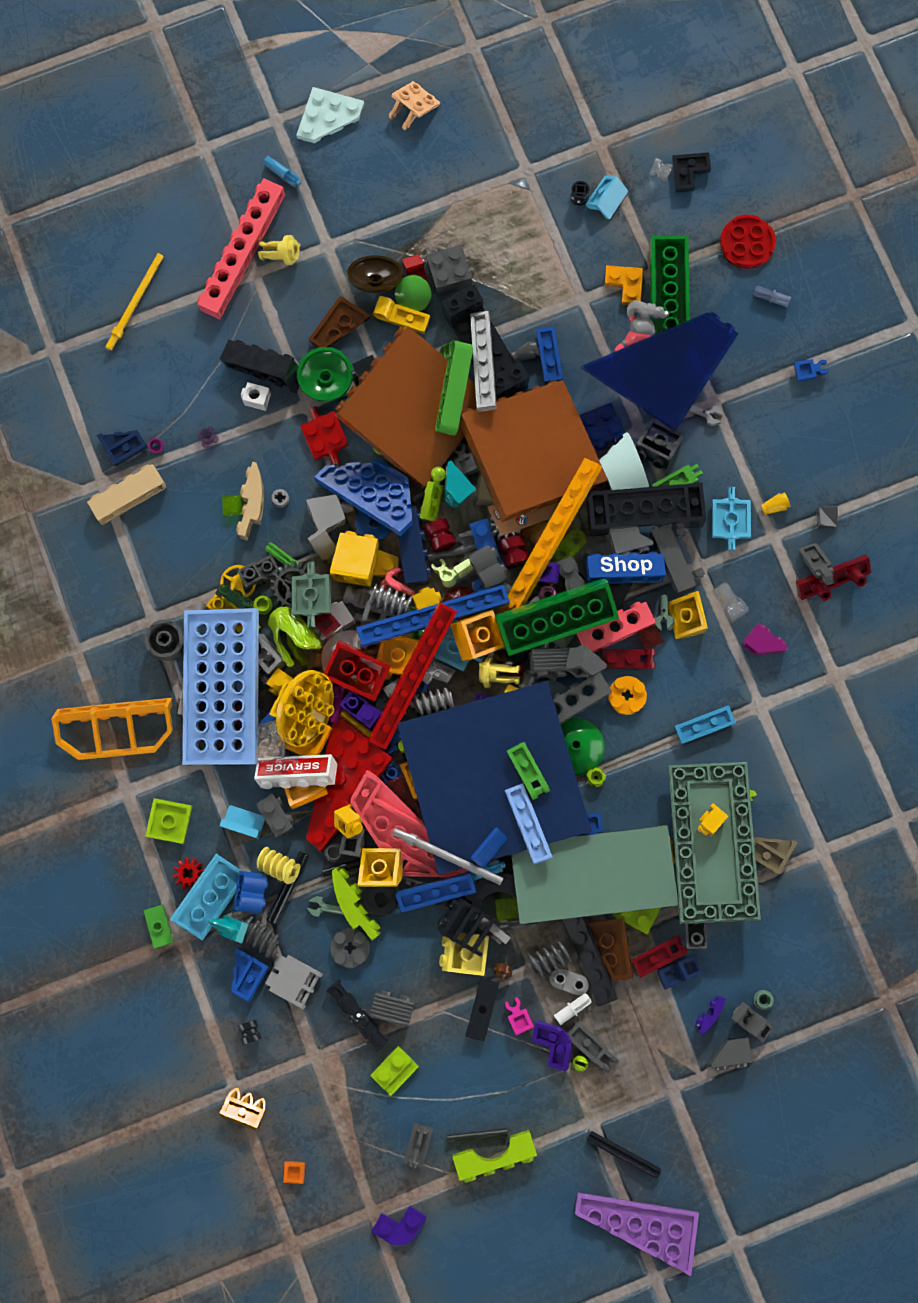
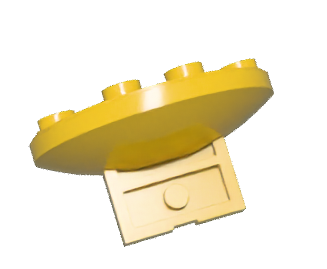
M308 670L297 675L292 681L285 679L279 696L269 713L270 716L276 718L277 732L285 743L294 747L305 746L315 740L319 734L325 732L326 724L334 713L333 684L325 674L315 670Z

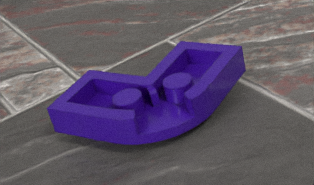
M537 1020L534 1026L532 1042L551 1047L547 1066L567 1071L572 1052V1042L568 1033L559 1026Z
M409 1205L400 1223L381 1213L371 1232L392 1245H405L415 1238L427 1215Z

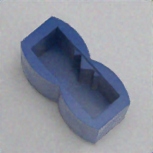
M239 872L234 910L261 914L265 907L264 891L267 890L269 883L267 874Z

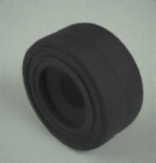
M366 887L362 895L365 909L375 916L390 914L398 903L395 895L396 890L394 887ZM377 893L385 894L386 900L383 904L375 902L374 898Z

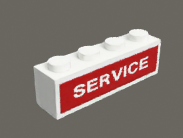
M331 754L258 758L254 779L264 789H271L272 787L290 788L300 786L305 788L314 785L321 787L335 785L337 762Z

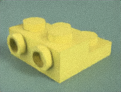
M461 932L458 939L462 941L467 933ZM473 934L468 945L473 946L479 935ZM443 936L442 946H445L444 954L439 959L442 971L484 976L489 936L484 938L478 948L483 953L481 957Z

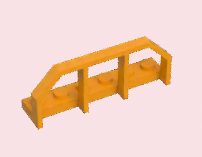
M172 698L57 709L51 718L55 742L77 760L155 753L173 730L170 713L173 706ZM155 712L157 714H165L167 731L154 746L137 747L132 715L146 716L149 713ZM115 716L126 718L131 748L102 751L97 718L99 720H107ZM74 720H80V722L91 720L96 752L81 753L61 739L59 722L61 724H68Z

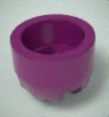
M158 438L151 439L148 444L149 450L153 453H161L164 450V442ZM153 444H159L161 448L153 447Z

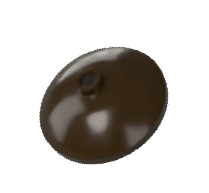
M371 255L352 262L348 268L347 276L349 282L363 292L384 293L400 284L403 278V270L398 262L389 257Z

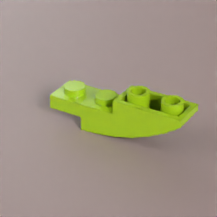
M338 866L332 870V878L339 906L353 930L360 925L370 939L373 940L381 933L379 931L380 926L374 919L371 920L368 917V911L364 905L357 903L362 898V891L356 883L352 884L348 879L350 877L348 872Z

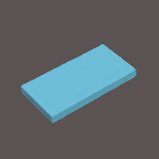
M215 854L170 920L203 941L212 928L208 921L218 919L236 894L239 872L242 870L218 854Z

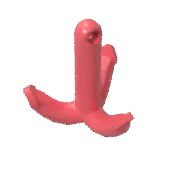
M401 568L390 569L386 573L385 579L381 581L380 587L384 585L385 592L387 591L386 586L389 585L396 591H400L409 597L416 595L414 590L392 578L393 575L403 572Z

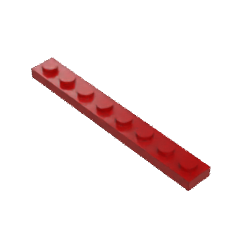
M441 602L438 603L368 738L369 742L386 750L398 727L397 723H400L457 613L456 610Z

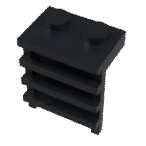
M462 896L451 899L448 905L449 910L440 917L437 923L439 932L444 937L446 936L451 941L458 943L461 947L481 957L483 953L478 950L479 946L492 925L500 926L501 922L469 904ZM476 912L478 914L477 918L461 941L458 939V936L472 913ZM482 919H488L474 945H468Z

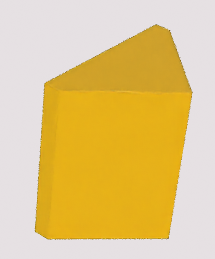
M699 591L668 602L669 614L675 618L673 630L676 639L706 632L708 627Z
M362 848L358 886L397 887L404 876L401 849Z

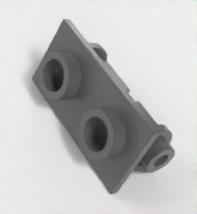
M418 1123L413 1124L403 1163L409 1164L410 1167L423 1168L433 1131L432 1127Z

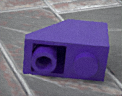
M351 690L339 704V706L371 731L382 713Z

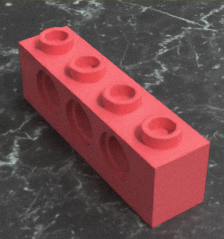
M636 602L630 606L629 610L623 611L621 609L617 611L620 619L578 632L575 637L579 646H587L593 653H596L653 627L656 621L646 602L642 604ZM634 616L637 623L630 624L627 621V617ZM611 624H617L620 630L618 632H613L610 630L609 626ZM600 632L602 639L595 640L592 637V633Z

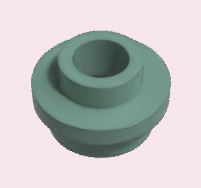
M760 990L755 993L753 1002L758 1009L768 1010L772 1007L774 999L769 991ZM762 996L766 997V1003L764 1004L760 1002Z

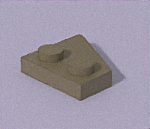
M754 837L756 862L779 875L798 842Z

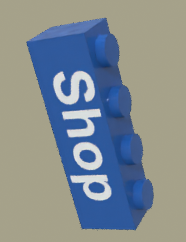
M649 552L647 554L629 553L628 555L612 553L608 556L592 554L587 557L585 562L587 584L603 578L609 584L663 582L666 576L664 554H658L657 552Z

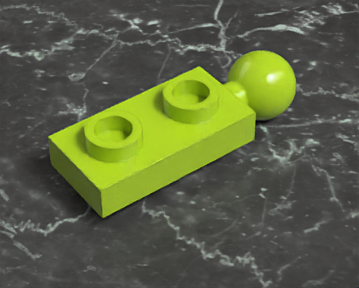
M441 467L432 469L431 478L433 482L428 481L421 507L420 519L429 522L437 520L444 486L440 485V482L444 480L446 473Z

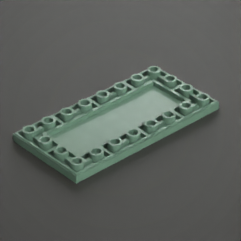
M747 762L669 765L668 774L680 924L760 921ZM714 803L728 817L710 837L709 835H703L697 828L702 823L699 819L706 811L711 812L709 807Z
M668 826L577 836L550 843L548 847L553 858L536 865L533 864L528 850L511 854L520 924L679 905Z

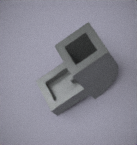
M744 1002L736 1007L731 1018L733 1022L762 1043L774 1028L768 1020L760 1016Z

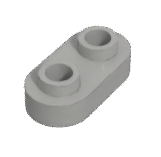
M561 968L555 969L550 975V982L555 988L572 994L583 995L589 988L588 980L582 975ZM562 975L564 977L563 982H557L556 977ZM577 981L582 982L583 986L581 989L575 987Z

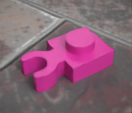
M516 997L515 1002L517 1004L515 1007H510L508 1001L505 1002V1006L509 1012H512L508 1019L515 1035L518 1036L533 1029L534 1026L527 1010L523 1009L520 1011V1000Z

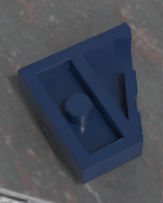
M138 430L126 433L114 432V434L96 435L115 466L120 465L148 448Z

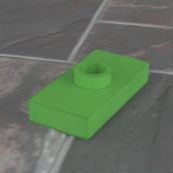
M164 905L144 910L153 947L158 948L174 943Z

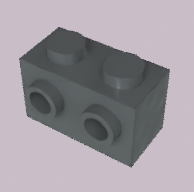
M271 794L256 804L276 838L279 839L295 829L293 825L295 821L290 813L286 814L283 807L285 804L280 796L276 797L274 794Z

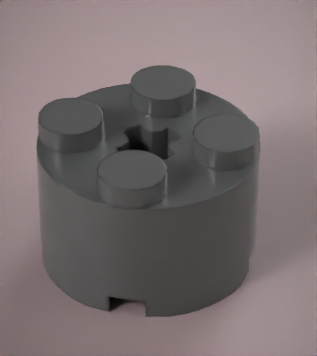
M158 620L150 625V628L145 633L144 641L146 648L152 655L162 661H173L184 654V631L176 623L170 620ZM165 638H169L167 643L164 644L163 642L165 641Z

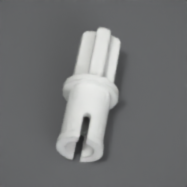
M585 993L572 1003L568 1002V1006L554 1014V1017L560 1025H563L574 1015L578 1016L577 1013L590 1005L592 1001Z

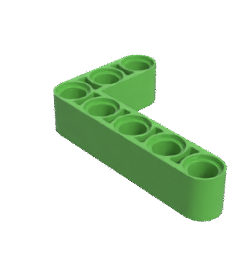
M453 340L442 345L439 352L448 362L435 430L436 432L455 436L461 417L473 345Z

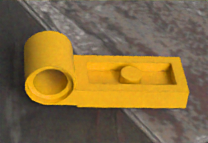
M384 296L379 297L373 312V316L377 319L403 328L409 326L415 332L424 335L431 318L428 314L397 305L393 300Z

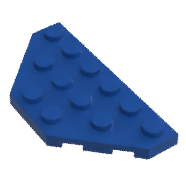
M372 460V463L365 464L352 462L346 463V466L337 467L334 464L326 465L314 477L315 482L399 536L413 525L408 477L381 460Z

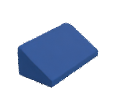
M497 827L494 828L471 856L472 861L481 868H484L508 838Z

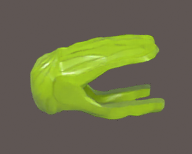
M279 607L270 614L268 626L273 632L276 649L287 666L292 667L294 661L281 643L280 630L286 632L287 644L295 658L303 666L309 665V660L300 648L306 650L322 649L324 643L313 628H307V623L300 616L292 615L291 607Z

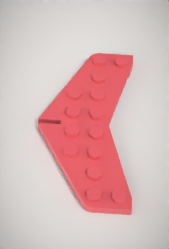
M368 770L365 772L351 797V805L356 813L360 815L363 824L379 848L401 849L402 863L404 859L407 860L403 868L405 877L450 878L468 871L462 868L439 875L432 853L415 845L412 847L406 844V841L392 835L394 829L397 828L408 834L413 833L419 839L430 843L425 823L375 774Z

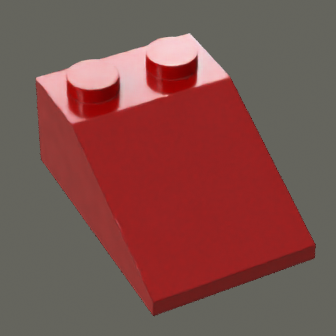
M339 640L323 674L331 682L375 701L391 665L353 645Z

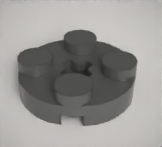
M346 928L336 933L330 945L331 955L334 961L342 967H358L369 956L370 942L360 930ZM348 942H352V945L356 946V950H352V954H348V950H345Z

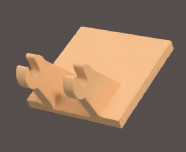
M412 81L392 93L391 97L396 100V103L388 117L391 120L393 117L395 118L404 104L411 110L402 126L406 130L411 126L416 117L420 118L440 105V102L421 88L419 84Z

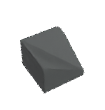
M838 506L818 507L816 510L818 528H837Z

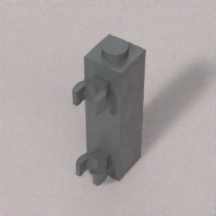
M670 525L654 526L650 532V538L657 553L664 554L665 571L676 596L694 590L696 587L694 580L704 577L705 572L702 567L692 572L689 570L676 539L684 537L687 533L684 526L672 531Z

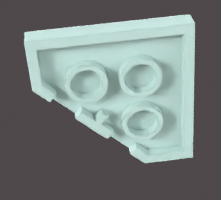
M313 87L297 132V139L316 143L322 137L328 134L332 135L350 123H356L360 120L365 105L364 101Z

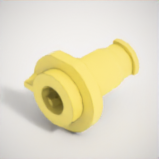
M285 235L282 241H271L268 243L262 241L259 243L264 250L258 251L260 260H284L286 265H293L299 258V247L301 245L300 243L298 244L292 235Z
M486 657L485 662L479 663V681L483 683L484 688H490L492 683L507 684L512 682L519 684L520 682L519 676L499 675V672L518 673L521 669L520 665L494 664L492 657Z

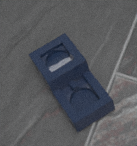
M696 955L656 971L664 990L703 973Z

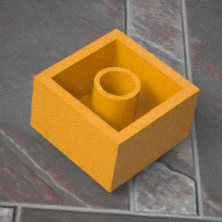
M493 610L476 614L450 625L462 661L475 659L505 647Z

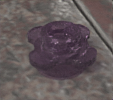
M211 426L197 433V438L202 441V447L208 448L210 444L219 441V437L215 435L214 428Z

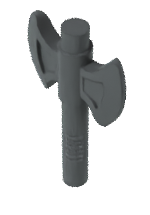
M471 530L463 532L456 537V542L461 543L463 546L428 554L429 562L457 555H465L464 559L460 560V563L467 560L468 555L477 551L476 545L473 543Z

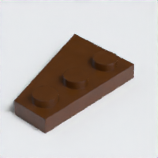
M339 296L308 340L318 348L331 347L369 320L371 316L342 296Z

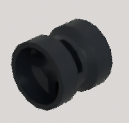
M577 181L572 185L570 198L575 205L581 206L588 201L590 189L585 181Z
M257 1019L237 1025L239 1032L242 1033V1045L262 1039L261 1034L257 1031Z

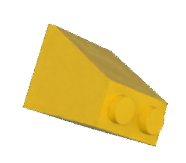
M351 531L340 533L330 569L333 581L371 587L379 547L378 539L369 534L358 536L357 533Z

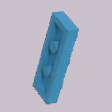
M728 705L678 724L674 728L682 745L732 726L736 722Z

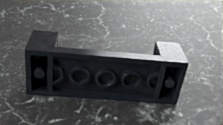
M475 284L442 301V313L459 342L472 345L470 314L485 311L483 308V298ZM490 320L496 400L502 397L509 398L515 393L528 388L529 376L521 362L516 363ZM472 353L471 362H472V364H473V366H474L473 353Z
M703 482L588 492L586 498L590 537L609 535L610 529L683 523L685 529L703 527L707 520Z

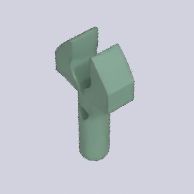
M662 595L660 597L661 614L659 617L654 618L656 621L655 625L662 631V623L666 619L667 629L670 631L675 624V618L668 615V596Z
M316 896L309 900V902H317L321 906L317 910L307 908L313 916L320 917L322 912L344 915L340 906L325 904L323 897Z

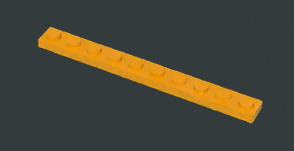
M584 458L508 594L509 605L502 606L497 614L524 606L527 603L600 473L601 465Z

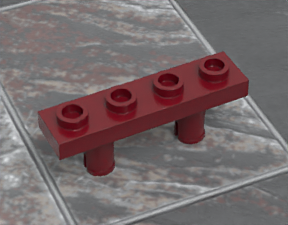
M865 554L834 566V573H832L834 583L826 586L822 578L817 579L814 574L796 581L798 597L804 600L818 595L822 601H827L831 598V591L829 589L853 581L858 587H863L867 582L865 575L872 573L869 557Z

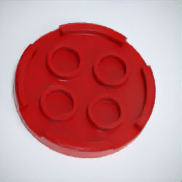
M747 214L733 218L723 228L720 236V248L723 256L734 266L743 269L757 268L766 263L772 256L776 244L775 233L772 227L763 221L761 217Z

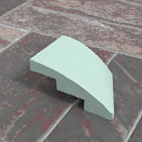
M624 433L622 435L623 438L616 445H613L608 453L599 460L608 479L607 482L610 490L649 487L635 445L629 433Z

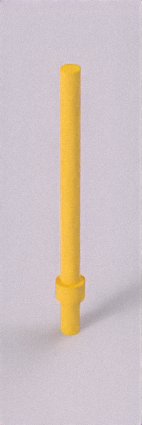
M157 253L117 327L113 328L112 336L105 346L107 349L112 351L117 340L121 339L124 334L123 330L162 262L163 255Z

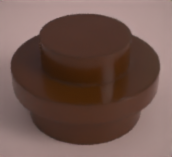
M497 963L496 967L493 968L497 978L506 980L507 977H512V968L506 964Z

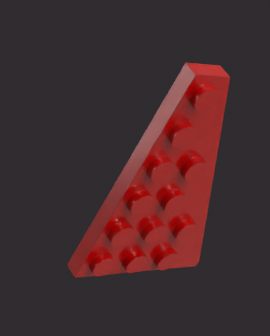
M342 717L339 718L338 724L332 723L333 730L329 736L325 755L331 754L337 762L335 785H327L328 794L315 799L306 837L311 844L322 852L339 831L334 824V811L351 804V797L367 770L380 778L394 760L379 746L369 742L366 736Z

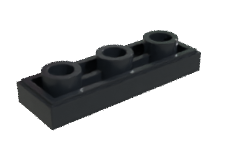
M480 978L465 1037L485 1042L499 982ZM480 1006L486 1007L485 1013L479 1012Z

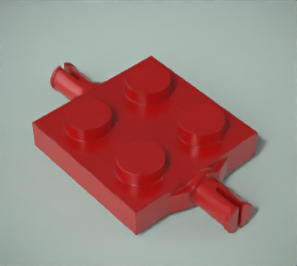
M313 406L309 410L314 419L300 427L315 461L323 457H330L332 463L337 466V464L341 463L337 453L350 445L338 418L335 416V411L326 415H320L317 406Z

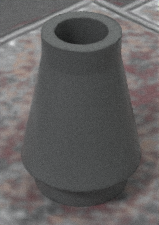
M528 341L514 352H511L515 362L535 359L536 356L540 355L535 341Z

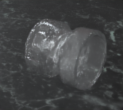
M656 158L649 175L652 177L658 176L661 181L666 183L673 165L669 163L663 164L662 160Z

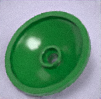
M320 347L311 350L301 359L297 369V379L301 390L308 397L316 401L329 402L342 397L349 390L353 381L351 374L353 369L349 359L341 351L330 347ZM327 376L329 377V380L324 381L323 378Z
M572 718L563 723L561 728L575 776L587 774L589 770L596 768L602 760L604 754L603 736L593 723L582 718ZM578 742L580 747L576 749L572 744Z

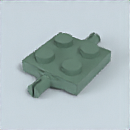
M307 562V574L292 577V615L307 616V628H315V616L331 614V575L316 574L315 562Z

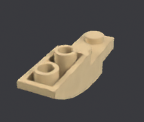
M252 462L251 467L247 468L246 484L242 485L240 491L243 501L247 504L243 506L242 522H238L236 532L240 539L246 541L248 540L253 523L261 524L264 509V486L260 470L255 462Z

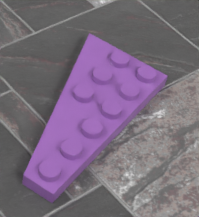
M577 1192L575 1214L691 1276L699 1212Z

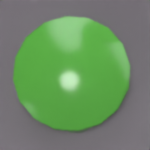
M416 275L403 278L395 290V298L398 305L419 312L427 307L432 297L427 281Z

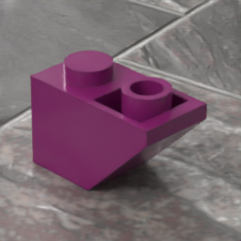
M757 624L741 643L742 646L755 656L783 654L788 649V646L785 645L786 642L782 638L772 635L770 633L771 630L763 624Z

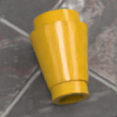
M778 493L762 504L761 508L764 515L785 511L791 505L785 493Z

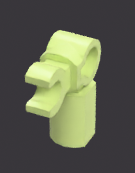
M440 559V567H435L434 564H431L433 572L438 574L443 586L447 588L453 587L457 579L460 580L474 571L469 559L455 566L453 570H449L446 567L443 559Z

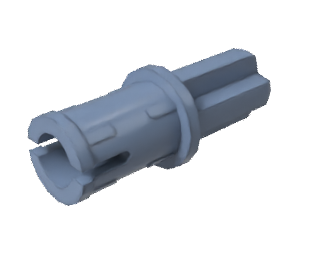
M756 286L753 293L755 297L767 300L770 304L772 302L784 306L785 308L788 307L791 296L778 293L775 289L772 291L761 286Z

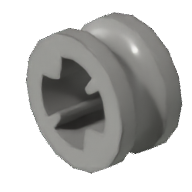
M278 489L273 492L272 501L275 506L283 508L288 505L289 496L285 490ZM280 494L285 498V500L282 499L283 502L281 503L276 499V497L279 498L278 495Z

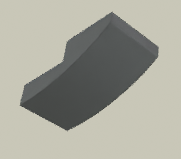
M272 555L237 570L246 588L273 577L274 572L280 573Z

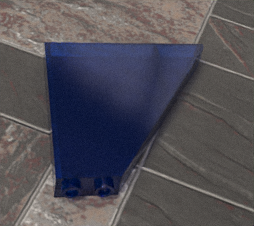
M707 312L585 363L580 369L666 426L677 430L739 333L735 331L736 327L732 324L720 321V316L714 312Z

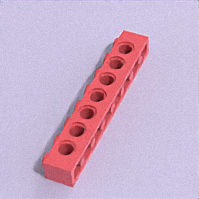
M264 178L261 184L257 185L255 196L249 200L245 215L240 217L237 230L232 232L229 245L223 249L220 262L216 263L212 277H209L206 282L205 291L198 297L197 303L200 311L219 320L221 319L259 243L262 241L285 197L282 186ZM263 200H269L267 203H261ZM255 215H260L258 219H253ZM246 231H252L249 235L245 234ZM239 246H244L242 250H236ZM230 262H236L235 265L228 266ZM222 278H228L225 282H220ZM214 293H219L218 297L212 298Z

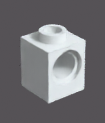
M247 382L246 388L243 387L241 392L244 405L266 411L271 396L270 389ZM254 393H258V394H259V397H258V398H256V399H251V395H252V394H254Z

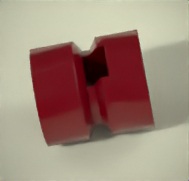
M446 518L434 520L424 526L428 538H431L430 544L434 552L447 550L456 544L453 533L449 532L450 526Z
M522 535L510 536L499 542L501 552L505 554L506 568H516L526 563L529 556L527 550L523 549L525 543Z

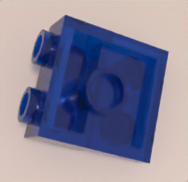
M612 403L579 415L596 451L605 449L606 445L611 443L616 445L623 438L622 435L626 433Z

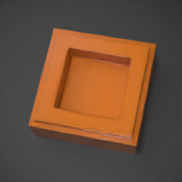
M285 1161L283 1183L304 1184L305 1162Z

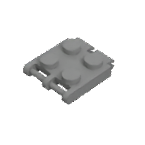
M280 955L274 966L275 969L279 970V973L271 971L265 984L271 987L269 991L301 1009H305L306 1005L304 1004L310 993L314 992L313 988L323 973L290 955L287 958ZM314 974H315L316 976H315V978L313 979V981H312V983H311V985H310V987H309L308 985H309L310 981L312 980V978H313V976H314ZM307 990V992H306V994H305V996H304L302 1002L300 1003V1000H301V998L303 997V994H304L305 991Z

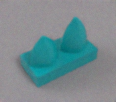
M226 915L223 919H211L208 921L211 926L219 931V935L239 943L243 942L248 927L247 923Z

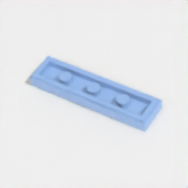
M522 783L505 790L533 864L536 865L553 858L524 784Z

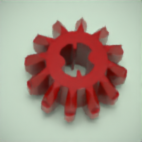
M185 857V864L179 860L178 864L181 867L173 868V870L178 871V874H174L172 877L179 878L175 884L178 886L182 884L183 890H186L188 886L191 890L205 870H200L204 864L202 862L196 864L197 858H193L190 862L189 857ZM187 870H193L194 873H191L193 874L192 878L186 877V874H188L186 873Z

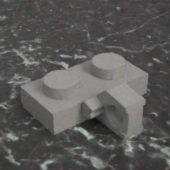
M433 658L422 681L429 684L432 678H435L436 680L448 683L456 670Z

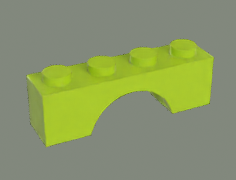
M526 1130L511 1135L507 1150L497 1158H483L476 1154L472 1148L453 1154L452 1157L459 1180H464L467 1183L476 1180V1176L480 1174L489 1176L496 1173V1169L502 1167L503 1170L515 1167L514 1163L520 1161L523 1164L532 1162L537 1153L530 1131Z

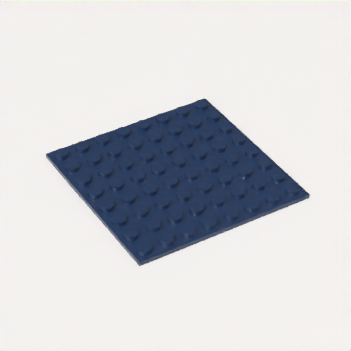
M548 681L397 723L430 844L476 865L472 861L471 856L494 828L497 827L508 839L491 860L528 850L505 793V790L523 783L507 753V750L522 742H525L550 789L548 793L545 794L543 792L538 795V798L532 800L525 787L547 844L592 832ZM538 780L531 783L533 788L540 786ZM433 854L439 875L462 869V867Z

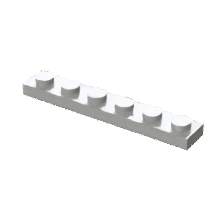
M489 311L471 313L478 412L497 409L490 314Z

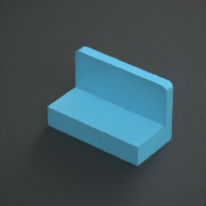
M604 176L585 205L589 209L599 210L606 219H610L628 193V190L617 176Z
M230 805L225 819L221 820L219 826L259 839L265 818L262 815Z

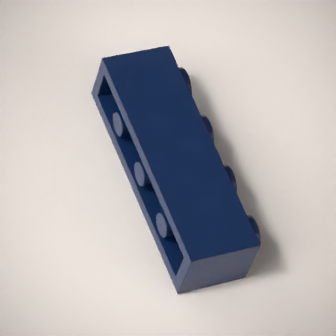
M416 507L411 508L413 525L401 536L398 535L407 587L429 584L428 578H431L430 567H426L425 560H429L427 548L423 549L422 542H425L424 530L420 531L419 524L423 523L422 519H420L421 512L417 513Z

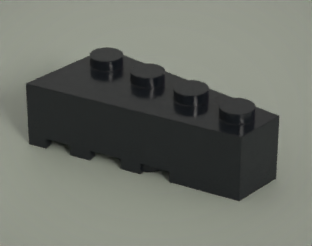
M228 339L220 357V360L226 367L249 375L251 372L259 380L265 381L267 378L275 386L282 388L285 385L290 388L291 392L297 393L300 386L297 379L298 364L294 361V357L288 354L280 355L272 349L266 351L255 344H252V346L246 345L241 340L233 341Z

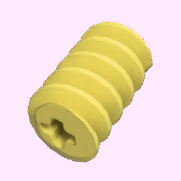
M265 847L258 856L257 868L259 871L271 875V877L277 878L286 884L293 883L298 877L300 864H296L294 859L289 860V857H283L281 853H276L275 850L270 851L268 847Z

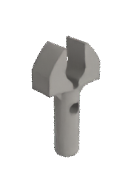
M691 404L687 408L688 412L705 417L707 420L706 425L716 426L721 422L720 420L713 419L712 415L723 416L720 408L714 405L709 410Z

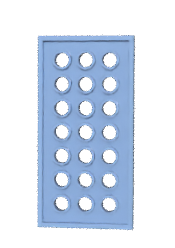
M259 609L184 611L182 765L258 764ZM241 623L243 626V630L241 633L237 634L235 631V627L237 624ZM205 624L207 631L204 635H201L199 629L201 625ZM220 624L225 626V631L222 634H219L217 631ZM240 642L243 645V649L240 653H237L235 646ZM204 643L207 646V650L204 654H201L199 647ZM220 643H223L225 650L220 654L217 651V647ZM220 662L225 666L224 671L221 673L217 671V665ZM238 662H241L243 665L240 672L235 670V665ZM202 663H205L207 666L204 673L199 671V666ZM222 681L224 683V690L219 692L217 684ZM238 681L243 685L242 690L239 692L235 690V684ZM205 682L206 690L202 693L199 690V685ZM240 700L242 702V709L236 711L235 703ZM202 701L206 703V709L203 712L199 710V704ZM219 701L224 703V709L221 712L217 710V703ZM202 720L206 723L204 731L199 729V723ZM220 720L224 723V728L221 731L216 727L217 722ZM237 720L242 722V728L239 731L234 726ZM220 739L224 742L222 750H218L216 747L217 741ZM238 739L242 742L240 750H236L234 747V743ZM201 740H204L206 747L201 751L198 744Z

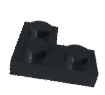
M709 152L673 155L672 157L676 192L694 191L693 174L710 173L711 171Z

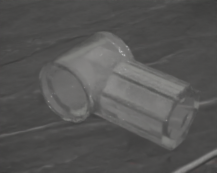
M727 582L712 591L731 622L736 621L749 612L745 602L735 595Z

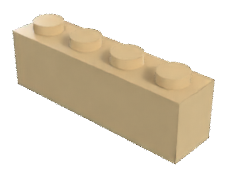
M153 464L145 465L138 473L126 476L119 484H112L105 492L93 495L87 503L101 525H104L166 489L167 486Z

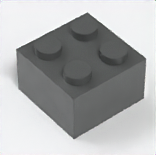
M462 244L426 254L427 266L437 296L462 290L472 285V277Z

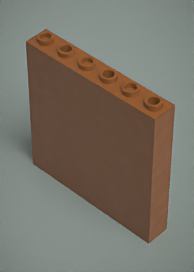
M406 326L403 329L400 327L393 335L395 339L392 343L388 342L383 347L382 351L384 353L380 358L377 356L372 361L370 371H365L359 378L361 382L358 386L354 385L348 391L347 395L349 397L346 401L342 400L335 408L337 410L335 416L415 484L423 488L432 479V469L441 467L465 436L460 424L455 436L436 432L435 426L448 360L412 328ZM469 378L467 379L461 413L468 408H472V410L477 408L475 383Z
M556 380L551 381L543 387L535 386L525 393L523 391L517 392L510 398H499L496 400L497 409L478 412L477 408L473 410L468 408L461 413L460 427L502 522L560 502L584 458L601 465L563 380L558 382ZM603 468L589 491L603 487L608 481Z

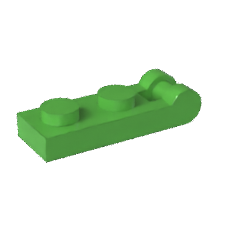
M525 742L507 750L532 800L538 798V795L543 792L545 794L548 793L550 789ZM538 780L540 786L533 788L531 783Z

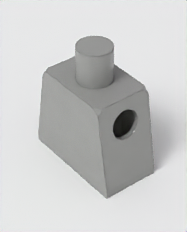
M337 495L306 500V506L316 532L324 528L327 533H330L345 524L346 518L344 514L354 511L353 506L348 502L340 503Z

